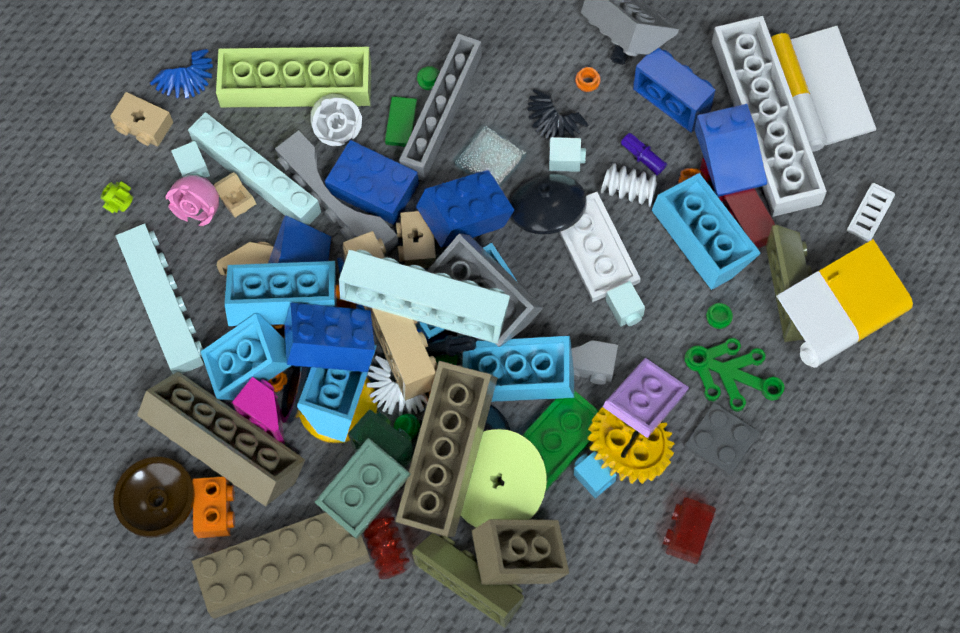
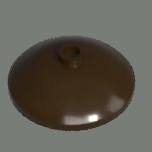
M165 457L142 459L131 465L117 482L113 496L115 514L120 523L135 535L145 538L165 536L178 529L190 515L195 498L194 484L186 469L172 459ZM158 498H163V503L159 506H156V500Z

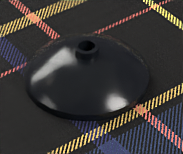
M557 174L537 176L522 184L514 192L510 201L514 208L511 216L516 225L527 232L544 235L558 233L570 228L581 219L587 206L586 193L583 187L570 177Z
M293 365L288 367L286 372L287 383L284 385L281 401V420L283 423L290 424L302 414L297 405L311 367Z

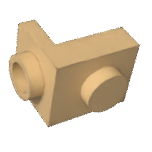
M235 172L214 184L221 201L234 217L245 213L256 205L253 196L242 185Z

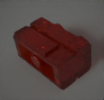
M687 497L684 498L682 505L677 503L671 518L676 520L674 530H667L663 542L664 545L668 546L665 554L697 565L716 508Z

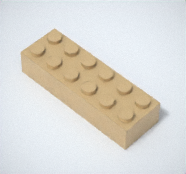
M373 231L343 242L344 263L349 250H364L371 253L373 257L385 258L386 249L381 238L376 239ZM364 306L365 310H371L372 327L404 400L406 401L431 391L438 365L434 356H428L427 340L423 332L418 333L415 326L417 321Z

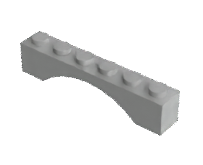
M299 130L275 148L278 157L276 162L284 172L289 170L293 174V181L300 187H305L309 194L319 201V205L321 204L326 210L324 211L326 217L331 223L337 222L342 227L340 231L347 240L373 231L376 239L381 238L386 249L384 255L398 245L397 234L381 217L355 211L342 204L329 192L318 173L315 147Z
M457 333V337L464 336V334ZM591 340L579 347L572 348L574 380L583 377L599 385L606 384V382L612 383L618 345ZM463 352L457 353L456 355H459V358L463 360Z

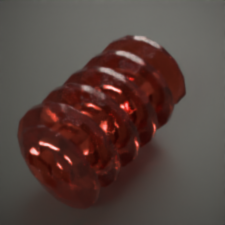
M383 517L373 520L363 533L364 537L369 540L367 545L369 549L373 550L371 557L377 560L374 565L376 569L381 570L378 576L382 580L404 573L407 570L404 569V565L410 562L409 558H400L406 552V548L396 547L403 540L402 537L393 538V535L399 531L398 527H389V525L395 522L394 517Z

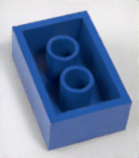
M657 48L649 55H646L636 66L633 90L692 133L695 130L697 115L711 112L715 89L711 83L705 79H700L687 65H681L668 51Z
M350 140L326 178L325 184L334 197L395 225L401 215L400 213L403 212L418 187L419 181L417 171Z
M489 170L426 188L416 205V208L441 248L449 246L459 234L470 235L473 238L498 230L506 225L514 212V208Z
M290 302L284 324L287 365L368 372L375 351L371 310Z

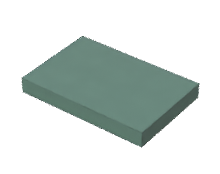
M367 438L317 498L315 503L352 536L358 539L411 473L370 438Z

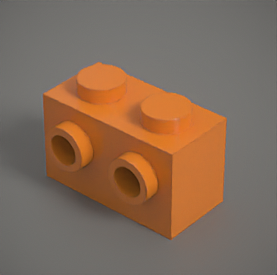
M225 477L193 479L195 490L193 533L197 538L230 536V528H235L234 511H230V501L235 500L234 485H230Z

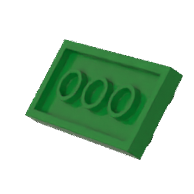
M575 390L574 398L555 399L522 435L534 445L543 460L546 471L545 492L592 442L588 440V436L592 433L588 428L593 423L592 419L599 410Z

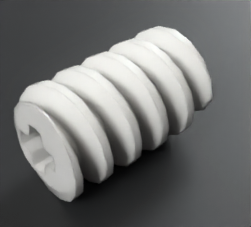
M613 163L607 169L601 193H604L608 187L609 196H613L618 190L620 199H623L628 193L630 202L638 196L639 204L642 205L648 199L649 207H651L657 186L656 175L653 174L647 180L646 172L643 171L637 177L636 169L634 168L628 175L626 166H623L617 172L616 163Z

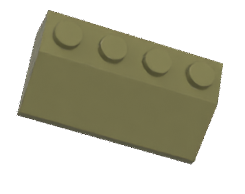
M773 225L766 243V251L784 342L804 340L780 303L777 295L812 275L811 267L806 265L805 257H807L806 242L801 241L800 232L779 225Z
M432 533L414 549L412 555L417 567L504 628H506L524 602V596L521 594L523 590L516 584L482 585L478 563H476L477 558L467 550L461 552L454 547L455 543L447 536L441 535L439 537Z

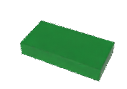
M392 97L385 138L386 145L406 147L413 132L417 99Z

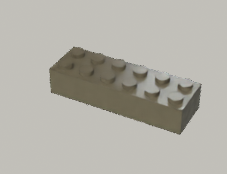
M439 361L409 469L411 475L406 480L395 522L443 536L455 537L497 383V377Z
M176 372L145 392L137 414L150 426L156 428L170 440L180 445L191 455L197 457L211 467L212 470L221 474L264 506H267L295 484L305 462L304 458L225 403L216 399V397L180 372Z
M325 512L193 560L192 564L207 611L215 619L370 562V558L362 535L358 539L355 538Z

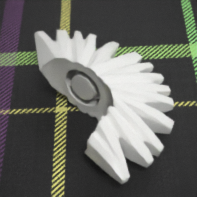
M376 356V361L383 369L374 366L369 368L375 373L368 372V376L379 381L367 383V388H379L370 394V398L376 396L372 402L376 403L380 400L377 408H379L386 401L382 411L385 412L389 408L388 414L392 415L397 402L399 403V416L402 415L405 405L408 414H412L411 408L417 414L416 405L422 412L424 408L421 401L427 404L429 400L424 393L405 401L398 384L390 379L391 368L388 361Z

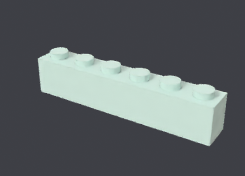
M206 112L188 129L192 142L195 141L200 149L231 173L235 172L243 183L285 216L287 215L309 226L321 213L319 201Z
M142 224L116 235L171 372L173 374L176 372L184 374L203 366L204 363L200 352L203 350L200 340L194 342L192 334L196 333L191 319L185 320L182 312L187 310L182 297L176 298L173 290L178 287L172 274L167 275L164 268L168 267V263L163 252L157 253L155 246L160 244L154 230L149 232L146 225Z

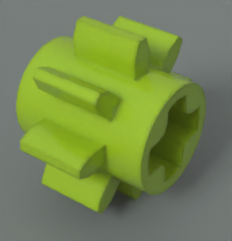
M122 181L115 184L110 182L100 196L105 201L102 207L111 213H117L118 210L124 212L133 200V196L129 193L131 187Z

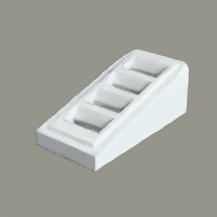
M872 183L847 231L868 242L872 240L894 199L895 193ZM867 203H868V204H870V205H872V206H874V207L880 209L881 211L878 212V211H876V210H874V209H872V208H870V207H868V206H866V205H867ZM864 213V214H866V215H868V216H870V217L876 219V221H873V220H871V219H868V218L862 216L861 214ZM857 222H860V223H862V224H864V225L870 227L871 230L869 231V230H867V229H865V228H863V227L857 225L856 223H857Z

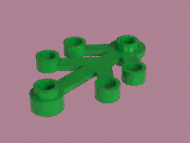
M730 338L724 344L710 349H706L703 346H693L687 350L684 358L685 364L690 370L698 372L705 387L704 396L709 401L718 400L721 394V389L718 385L714 384L709 370L719 373L730 398L729 406L735 412L744 409L746 400L740 395L734 380L762 391L763 396L772 401L778 400L784 392V383L777 377H769L763 380L739 370L752 364L756 366L763 364L766 355L762 349L755 348L749 354L724 363L715 360V358L724 354H738L741 344L735 338ZM729 343L736 344L737 349L730 350L727 345ZM758 353L762 356V359L756 361L752 355ZM697 355L701 356L703 361L701 363L694 362L693 357ZM773 386L777 389V393L770 394L767 388ZM715 389L718 394L710 396L708 390ZM733 400H741L742 406H734Z

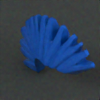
M208 49L192 52V65L190 67L161 70L150 82L151 86L158 83L156 90L159 92L163 88L161 94L168 91L167 96H170L173 89H175L176 98H179L180 88L183 89L185 99L189 98V93L192 97H195L194 90L199 95V89L204 91V86L207 87L209 85L203 78H212L211 73L205 72V70L213 68V64H209L212 62V59L203 58L208 53Z

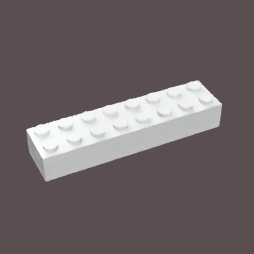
M763 16L715 27L712 45L733 105L735 107L747 104L755 124L767 178V185L762 186L772 217L822 205L826 189Z

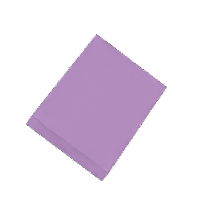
M644 358L605 401L603 408L648 438L682 399L689 387L647 358Z

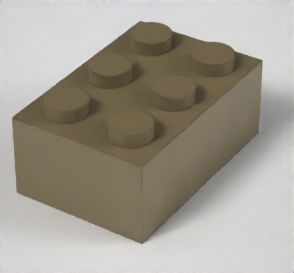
M489 519L472 530L482 585L551 584L569 574L558 520Z

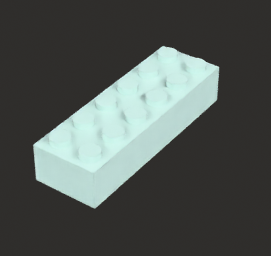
M349 250L339 278L340 299L496 344L499 341L510 295H506L500 289H485L469 280L457 281L445 273H429L417 265H410L409 267L401 265L392 258L385 257L380 259L373 257L371 253L364 250Z

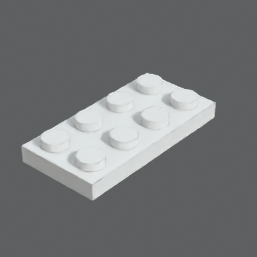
M598 192L586 196L587 206L581 219L570 228L559 232L592 302L606 297L607 291L631 281L632 285L640 283V277Z

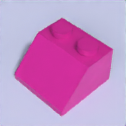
M252 377L232 403L235 410L284 445L281 410L277 401L278 397L274 393L275 389L267 381L262 379L259 382Z

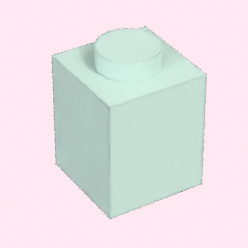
M550 137L549 171L580 172V163H585L586 148H581V138Z
M195 141L171 150L182 177L196 175L206 178L210 176Z
M631 281L607 291L606 302L620 327L625 324L633 326L642 320L645 306Z

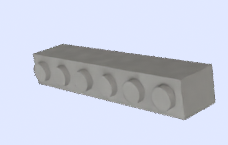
M457 34L400 157V164L417 171L419 180H426L482 57L481 41Z

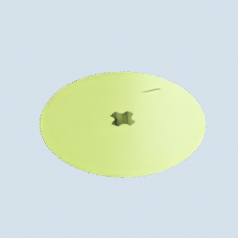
M494 429L483 432L461 516L469 524L477 528L489 519L530 520L539 509L546 490V471L539 452L529 440L509 430ZM500 477H502V480L505 481L503 486H501V483L498 482V479Z

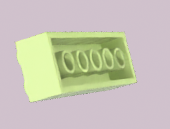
M369 47L230 48L218 50L216 95L220 107L314 106L321 97L328 94H342L350 98L357 106H370L371 57Z

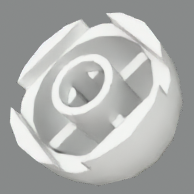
M328 94L321 97L314 104L311 110L310 123L314 134L321 142L330 146H341L358 135L362 125V116L357 105L350 98L342 94Z

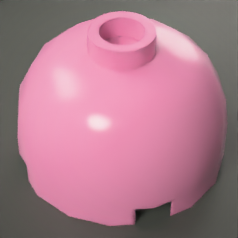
M187 175L178 179L166 195V200L169 198L170 201L169 209L179 219L187 222L188 217L201 221L198 226L209 224L219 207V194L214 185L208 179L196 175ZM200 208H202L204 211L200 215L196 216Z

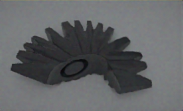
M533 89V92L538 96L529 97V100L533 102H528V105L531 106L528 108V111L535 112L529 116V120L538 119L532 124L533 129L537 128L535 130L537 133L542 131L541 137L546 134L545 139L547 140L550 137L556 138L559 131L560 138H565V130L572 137H575L574 131L577 134L581 133L576 123L585 127L589 126L579 112L572 113L569 116L566 115L565 117L559 115L553 105L552 94Z

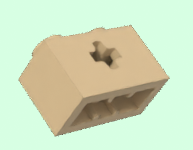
M127 92L110 116L115 125L114 128L123 135L130 133L136 136L139 142L147 146L151 143L158 147L173 124L168 111Z
M419 211L400 213L401 222L396 223L397 237L403 238V246H398L399 261H404L405 266L408 267L410 265H417L422 268L431 267L436 261L434 235ZM413 238H419L418 242L413 243Z

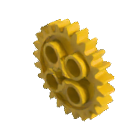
M603 407L592 419L593 423L588 428L592 433L588 436V440L594 443L591 445L590 450L598 451L594 459H602L604 461L601 466L602 469L608 466L611 468L610 476L617 472L619 473L620 481H623L628 476L631 484L637 478L643 484L647 479L653 481L657 475L660 476L671 463L669 459L674 455V452L670 449L674 446V442L668 440L672 432L664 431V428L668 425L667 423H660L648 439L641 433H638L631 443L630 449L622 458L621 453L632 438L635 429L628 424L625 425L624 421Z

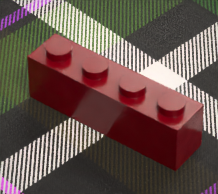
M703 158L700 168L701 176L707 183H709L710 187L716 194L706 162ZM752 188L719 196L720 201L757 249L765 246L771 228L775 223L756 190Z

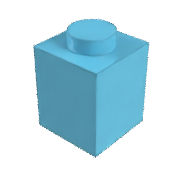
M596 451L589 456L587 454L582 455L574 464L576 466L574 468V476L594 498H597L616 481L617 476L616 473L610 476L611 468L609 466L604 469L601 468L604 461L602 459H594L597 455Z

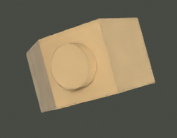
M249 242L218 260L217 268L219 273L227 276L228 265L267 264L273 246L267 242Z

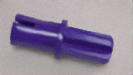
M628 133L622 139L621 145L637 158L636 161L638 163L642 162L656 176L666 168L667 163L651 151L652 147L645 146L633 134Z

